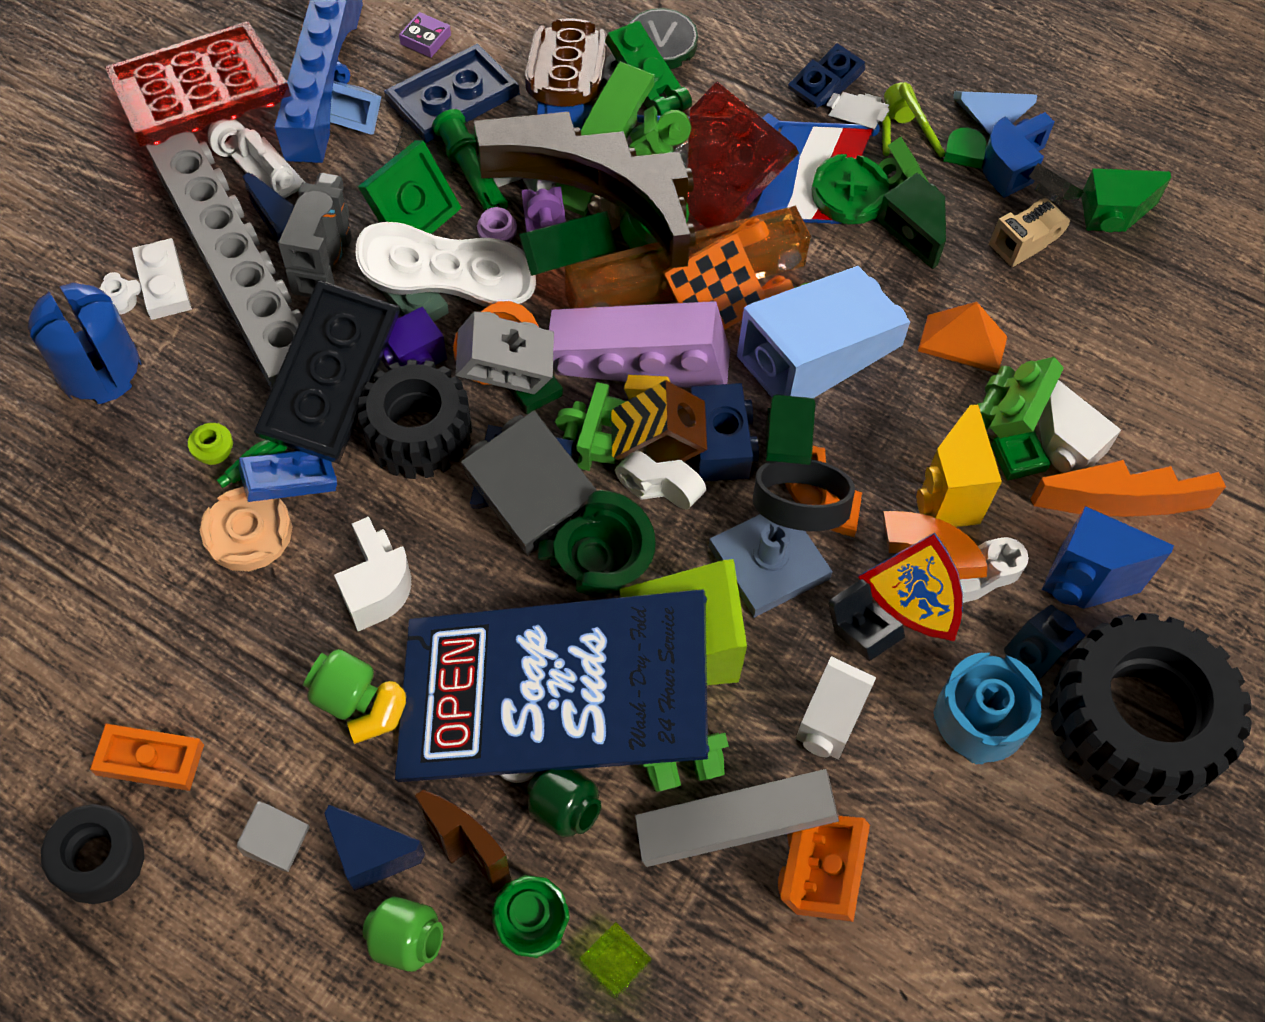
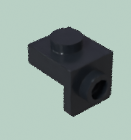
M863 579L840 592L828 603L834 633L868 661H871L905 638L903 624L873 602L870 584Z
M1051 604L1025 623L1004 648V652L1009 657L1015 658L1026 665L1039 681L1057 661L1073 650L1086 635L1077 628L1075 621L1068 614L1056 609Z

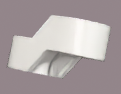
M635 451L629 454L615 469L616 475L623 486L640 500L665 497L679 508L686 510L706 491V485L700 475L682 460L656 463L641 451Z
M1009 537L985 541L978 547L984 555L988 566L987 577L960 579L963 603L977 600L997 587L1016 582L1027 566L1029 559L1024 545L1016 539Z

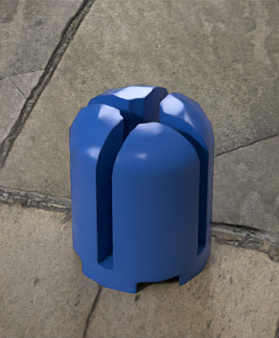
M79 283L59 286L82 331L74 333L53 296L48 291L37 300L29 317L28 329L32 340L54 375L59 388L70 399H72L71 396L79 399H95L97 404L117 399L130 390L132 387L130 381L137 372L138 362L141 365L138 350L111 298L103 290L95 286ZM97 359L100 360L103 366L98 371L94 369L91 363Z

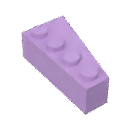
M716 301L554 309L551 312L549 330L554 331L553 369L556 375L626 382L628 375L667 376L672 384L683 388L727 384L730 348Z

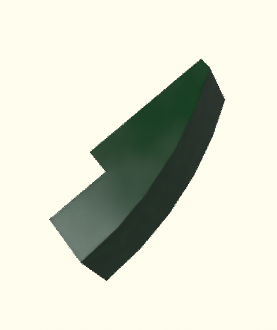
M607 211L519 234L531 276L617 251Z

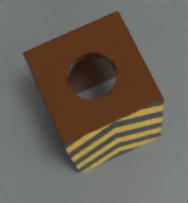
M665 380L613 408L611 411L612 457L619 460L647 446V456L656 463L682 460L684 462L706 451L705 401Z

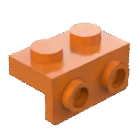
M838 816L839 822L787 834L790 849L787 864L781 868L779 873L778 890L781 900L796 915L854 922L870 824L865 818Z

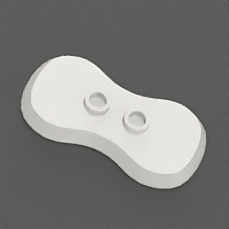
M398 222L371 224L362 230L357 239L356 259L362 273L372 286L388 293L399 295L424 292L446 293L488 307L498 301H512L521 304L528 300L535 290L536 275L531 276L524 251L504 240L496 238L464 240L442 238Z

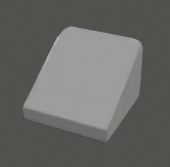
M258 801L237 842V848L243 856L289 872L310 826L266 803Z

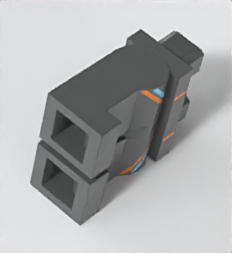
M319 173L314 184L302 182L299 189L300 197L278 242L284 266L287 268L286 273L291 292L294 295L311 297L317 280L335 285L332 267L343 256L342 246L349 247L352 240L348 221L350 214L348 205L344 202L342 192L344 185L340 176Z

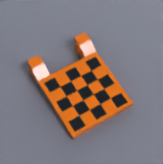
M751 218L732 233L689 256L688 266L670 267L664 270L662 273L676 302L716 301L725 330L742 320L744 307L749 304L794 289L791 280L785 279L782 275L775 276L761 287L743 248L768 237L769 230L766 223L757 218Z

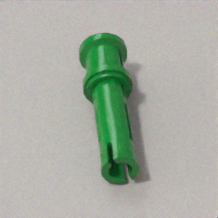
M449 109L439 114L432 123V130L437 137H441L444 141L447 157L454 163L459 164L484 212L487 209L498 207L496 205L498 203L501 208L507 209L508 202L503 197L494 179H481L476 156L475 135L470 134L466 128L463 113L458 109Z

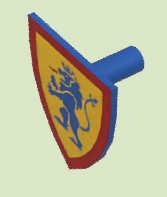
M935 533L858 576L860 580L863 579L870 584L872 597L881 608L904 626L930 637L955 641L963 613V591L958 570L948 551Z

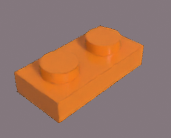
M105 724L90 770L96 776L190 791L204 744L199 738Z

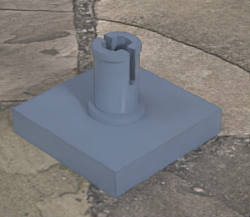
M761 514L709 540V548L717 561L734 559L739 595L753 617L830 580L833 572L806 531L780 526L769 521Z

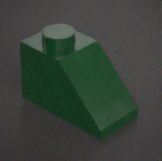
M916 173L883 196L877 222L926 265L934 269L938 266L946 242L945 196L935 185L929 183L920 174Z

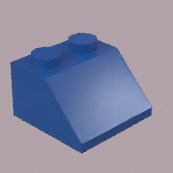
M1085 506L1060 546L1042 590L1052 594L1061 603L1076 605L1082 609L1141 593L1171 554L1174 545Z

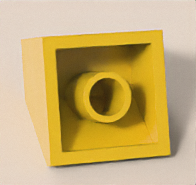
M970 405L937 448L930 467L926 468L922 488L917 490L916 499L920 514L943 520L955 527L981 524L1002 482L979 405Z

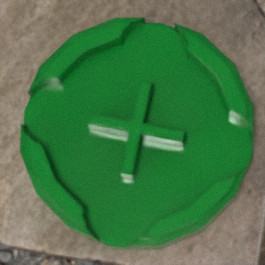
M838 154L826 159L816 169L811 192L813 201L819 210L832 220L845 224H864L877 218L879 215L883 196L889 192V180L882 168L869 158L860 155L852 158L847 157V154Z

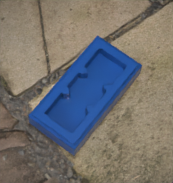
M301 451L239 458L238 467L247 502L336 491L337 479L331 461Z

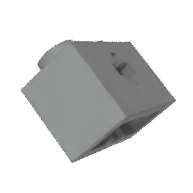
M474 311L458 329L455 376L536 394L553 378L554 331L538 328L536 324L530 322L519 323L499 318L498 315L492 312Z

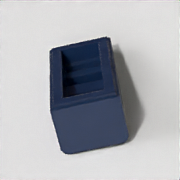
M248 172L242 177L250 202L278 243L294 205L255 175Z

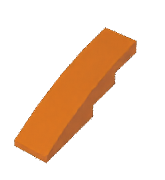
M1124 460L1043 477L1031 497V502L1034 507L1081 514L1086 506L1107 516L1169 515L1210 508L1226 488V485L1219 472L1178 481L1171 466L1130 475Z

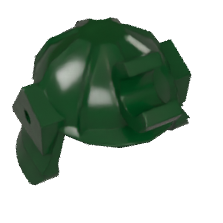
M597 490L588 497L587 505L581 511V517L568 521L557 532L555 540L539 541L538 559L541 561L551 559V567L562 568L567 573V576L576 580L577 592L592 597L620 592L622 585L639 578L651 564L656 546L655 533L647 514L633 500L616 492Z

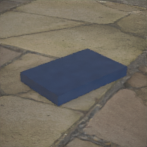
M477 43L384 90V94L390 106L425 143H428L438 138L432 130V123L442 112L449 109H458L465 116V121L468 122L520 95L519 84Z

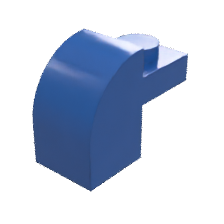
M1046 112L1031 119H1023L1016 126L1006 116L994 125L986 146L982 170L987 180L1003 198L1034 183L1044 158L1039 151L1045 148L1054 125V121Z

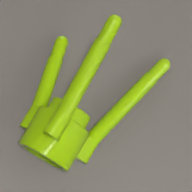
M906 82L890 86L884 94V101L886 104H889V112L882 121L883 155L888 156L890 154L888 145L891 143V119L899 123H907L916 118L938 156L944 157L945 151L921 110L912 86Z

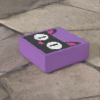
M419 12L399 34L400 44L431 58L451 36L450 25Z

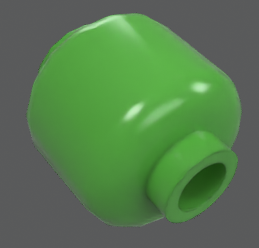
M340 649L332 651L328 656L321 653L303 683V686L309 689L307 698L312 705L341 720L351 717L355 710L365 713L378 690L377 687L370 684L374 676L373 668L364 661Z
M396 896L384 900L376 910H372L366 917L363 926V937L366 940L367 951L372 960L376 963L408 972H415L426 963L432 962L438 955L443 941V926L441 922H438V916L433 907Z

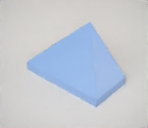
M334 81L330 122L364 133L374 134L381 96L363 87Z
M954 91V100L991 135L994 125L1000 119L1006 116L1013 124L1036 103L1037 95Z

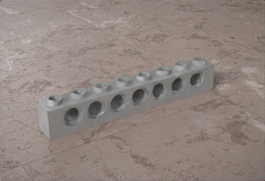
M190 128L146 145L156 173L272 390L302 319L299 309L291 311L288 303L292 302L290 294L282 279L278 281L273 279L272 274H275L276 271L267 251L259 253L256 246L260 245V242L250 222L243 224L241 218L245 216L235 194L229 197L225 191L230 190L227 180L220 167L213 170L211 165L215 161L205 141L198 143Z

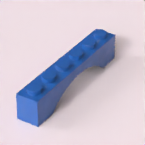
M310 0L274 127L286 161L323 163L330 136L331 99L337 60L347 34L351 30L357 29L363 6L362 0Z

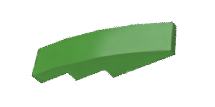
M620 61L581 129V135L624 131L627 140L637 124V112L654 86V74ZM556 183L555 187H561L564 208L585 217L589 211L587 206L591 203V198L595 194L574 186Z

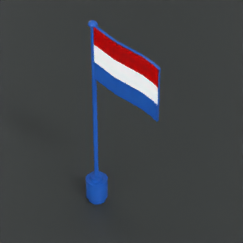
M538 101L537 115L569 112L573 127H580L581 130L591 112V105L553 106ZM637 115V122L644 123V115ZM688 117L691 125L752 127L759 121ZM780 121L779 129H781V132L769 156L762 194L749 219L841 224V222L834 221L823 214L813 201L811 187L816 169L826 159L838 154H847V157L856 158L857 155L862 156L870 136L873 137L879 133V124H877L875 129L860 124Z

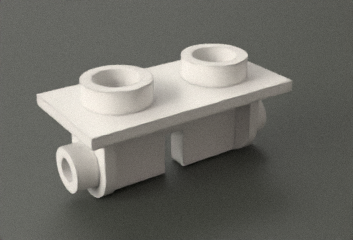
M244 128L238 133L237 139L240 150L231 154V157L245 173H252L283 198L297 192L302 182L306 183L266 138L260 137L256 130Z

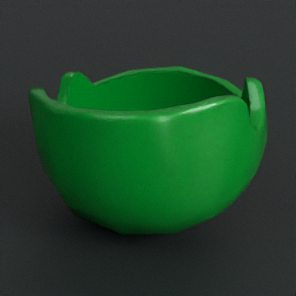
M523 875L505 884L498 893L493 904L491 921L498 941L513 954L538 958L555 950L562 943V937L570 915L565 897L558 886L544 877Z

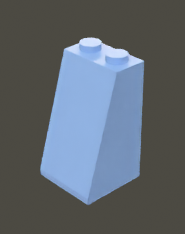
M859 266L744 307L737 357L771 397L773 395L815 398L901 347L904 343L910 320L907 318L904 310L900 306L895 305L883 293L878 282L874 278L869 277Z

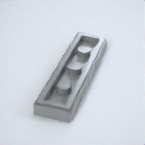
M826 769L635 815L641 858L646 867L839 822L831 783Z

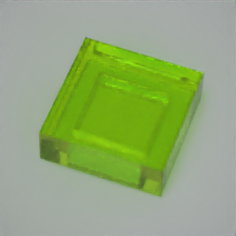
M617 922L579 958V962L614 999L652 961V958Z

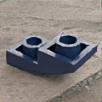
M836 43L819 62L812 59L788 84V89L815 108L826 104L833 93L840 94L865 71V61Z

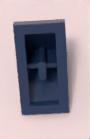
M328 805L324 814L347 880L354 891L422 863L425 852L419 840Z

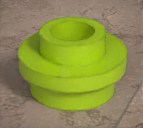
M206 423L197 427L188 439V448L191 455L196 460L208 465L219 464L226 460L233 447V438L230 431L219 423ZM215 439V441L210 444H204L208 440Z

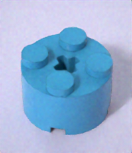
M990 653L973 654L962 660L954 668L938 696L933 714L939 732L952 749L971 763L984 764L986 762H995L1013 755L1023 745L1040 721L1042 714L1041 700L1043 698L1041 686L1032 671L1015 658L1009 656L1005 658L989 656Z

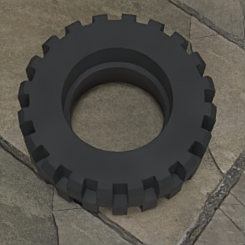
M1141 613L1135 621L1133 615L1126 614L1114 617L1110 624L1101 623L1092 629L1086 638L1081 640L1054 680L1056 688L1050 695L1049 708L1052 712H1057L1051 720L1053 733L1056 736L1063 735L1065 740L1060 749L1067 760L1073 757L1081 765L1077 772L1088 781L1091 777H1094L1102 783L1100 790L1112 797L1120 791L1126 794L1125 800L1127 802L1142 805L1151 797L1152 803L1156 806L1171 804L1177 798L1184 801L1196 795L1225 772L1229 765L1239 758L1245 748L1243 740L1250 735L1252 725L1250 717L1245 716L1252 709L1250 695L1248 692H1242L1240 688L1245 683V680L1238 667L1231 668L1227 662L1231 656L1221 645L1215 648L1207 641L1209 635L1198 628L1194 631L1185 628V622L1169 616L1166 621H1160L1158 614ZM1137 677L1156 684L1168 693L1182 714L1185 727L1184 740L1173 743L1161 742L1148 738L1134 730L1122 718L1114 704L1111 693V679Z

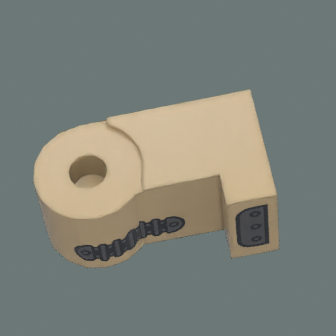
M1043 198L1034 203L1029 209L1015 216L1010 212L999 218L989 245L1011 267H1014L1057 240L1069 226L1070 220L1048 198ZM1008 239H1012L1017 243L1014 251L1007 247L1006 241Z

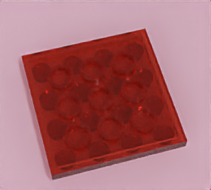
M249 21L105 66L140 147L147 144L158 145L164 143L169 137L183 132L200 131L207 124L222 119L233 120L239 118L246 111L258 107L275 106L283 98L291 96L287 81Z

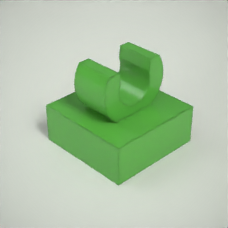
M902 137L888 145L895 158L884 159L879 163V166L886 175L896 171L895 175L888 179L891 190L916 173L927 180Z

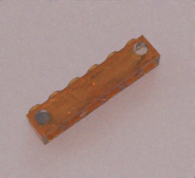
M795 205L695 232L696 245L695 248L689 249V256L732 233L745 221L757 218L766 223L769 235L765 239L743 248L757 279L804 267L811 235ZM658 242L564 266L565 297L570 309L668 304L676 301L662 273L671 266Z

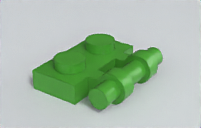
M1055 357L1028 361L1021 364L1016 372L1009 366H1001L998 373L990 377L985 387L986 396L983 402L977 404L979 405L986 431L987 429H992L999 438L1033 432L1064 369Z

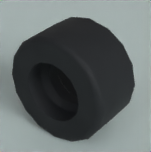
M96 804L76 807L59 817L47 831L41 847V867L49 882L76 902L88 904L112 901L126 892L140 875L145 859L143 840L136 828L113 808ZM106 837L109 839L111 849L109 856L102 865L88 872L78 870L76 859L83 846L94 838Z

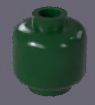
M550 769L538 772L533 776L528 785L527 794L529 798L527 805L529 815L560 837H571L577 833L584 834L594 825L600 814L601 801L599 800L598 786L575 769Z

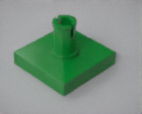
M420 140L412 142L358 186L379 223L398 222L432 234L462 209L425 142Z

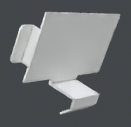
M842 92L841 96L840 94L833 93L827 103V106L832 108L828 116L875 129L878 122H882L889 112V104L881 103V97L866 93L865 95L859 94L858 96Z

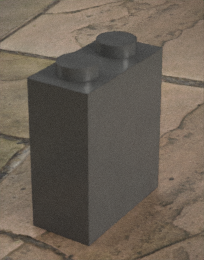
M532 411L525 417L518 415L512 418L503 426L500 435L490 442L487 440L478 442L467 451L466 458L461 461L465 475L527 556L539 548V541L551 540L568 521L581 517V511L587 505L588 497L597 491L535 411Z

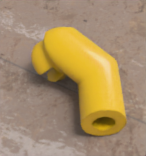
M393 681L382 683L376 691L377 696L370 714L347 722L354 744L390 732L397 727L406 705V693L398 683Z

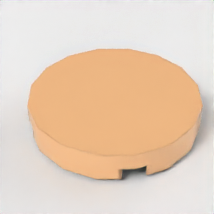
M243 486L226 491L217 498L218 502L211 509L208 507L204 512L200 526L203 546L217 564L232 571H252L266 567L279 558L290 543L293 526L287 507L281 499L247 502Z

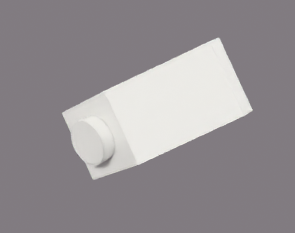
M1059 380L1039 419L1042 447L1052 465L1063 473L1093 467L1110 450L1121 431L1120 428Z
M831 656L801 722L796 739L803 742V746L817 756L825 758L832 756L839 760L876 677Z

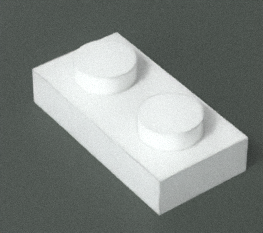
M170 238L132 248L146 309L151 320L192 310L173 239Z

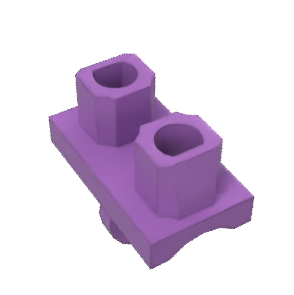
M553 187L550 190L539 189L537 192L529 189L522 190L526 232L566 222L561 187Z

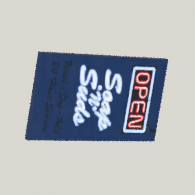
M704 589L409 619L403 690L406 693V705L400 718L395 780L398 782L544 772L550 769L571 770L707 760L710 749L708 746L707 597Z

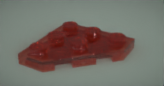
M718 81L690 109L691 132L688 146V168L690 167L692 170L694 187L693 192L687 193L689 215L715 238L799 154L797 147Z

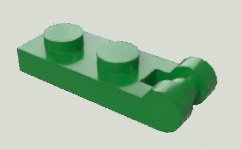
M639 20L607 34L605 43L618 63L621 61L654 74V86L643 102L647 109L654 105L657 115L661 116L670 110L682 112L692 107V98L689 91L685 87L680 86ZM665 93L667 97L664 98L659 96V94Z

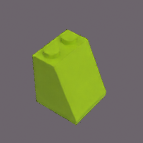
M734 559L718 561L620 589L619 598L704 589L707 597V685L739 683L747 642Z

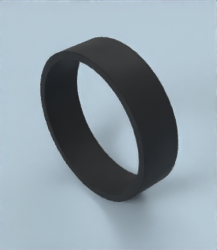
M811 459V465L770 461L762 465L756 473L753 505L763 517L780 526L801 531H825L837 528L849 519L855 485L846 473L821 461ZM782 483L807 484L834 494L840 501L826 505L800 504L773 494L767 487Z

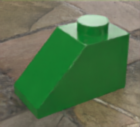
M1092 168L1081 193L1086 230L1104 232L1127 231L1159 203L1171 180V172Z

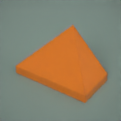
M973 302L928 315L918 352L998 373L1007 335L978 302Z

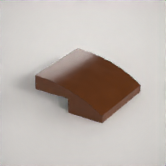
M422 790L415 795L426 827L451 864L468 853L494 892H497L505 884L511 882L506 854L494 838L476 820L455 804L436 794Z

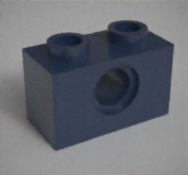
M742 383L691 386L690 393L705 401L707 450L695 456L697 473L704 482L749 479L752 462H758L759 445L757 436H750L748 425L753 424V406L751 399L744 400ZM725 430L731 434H721L717 431Z

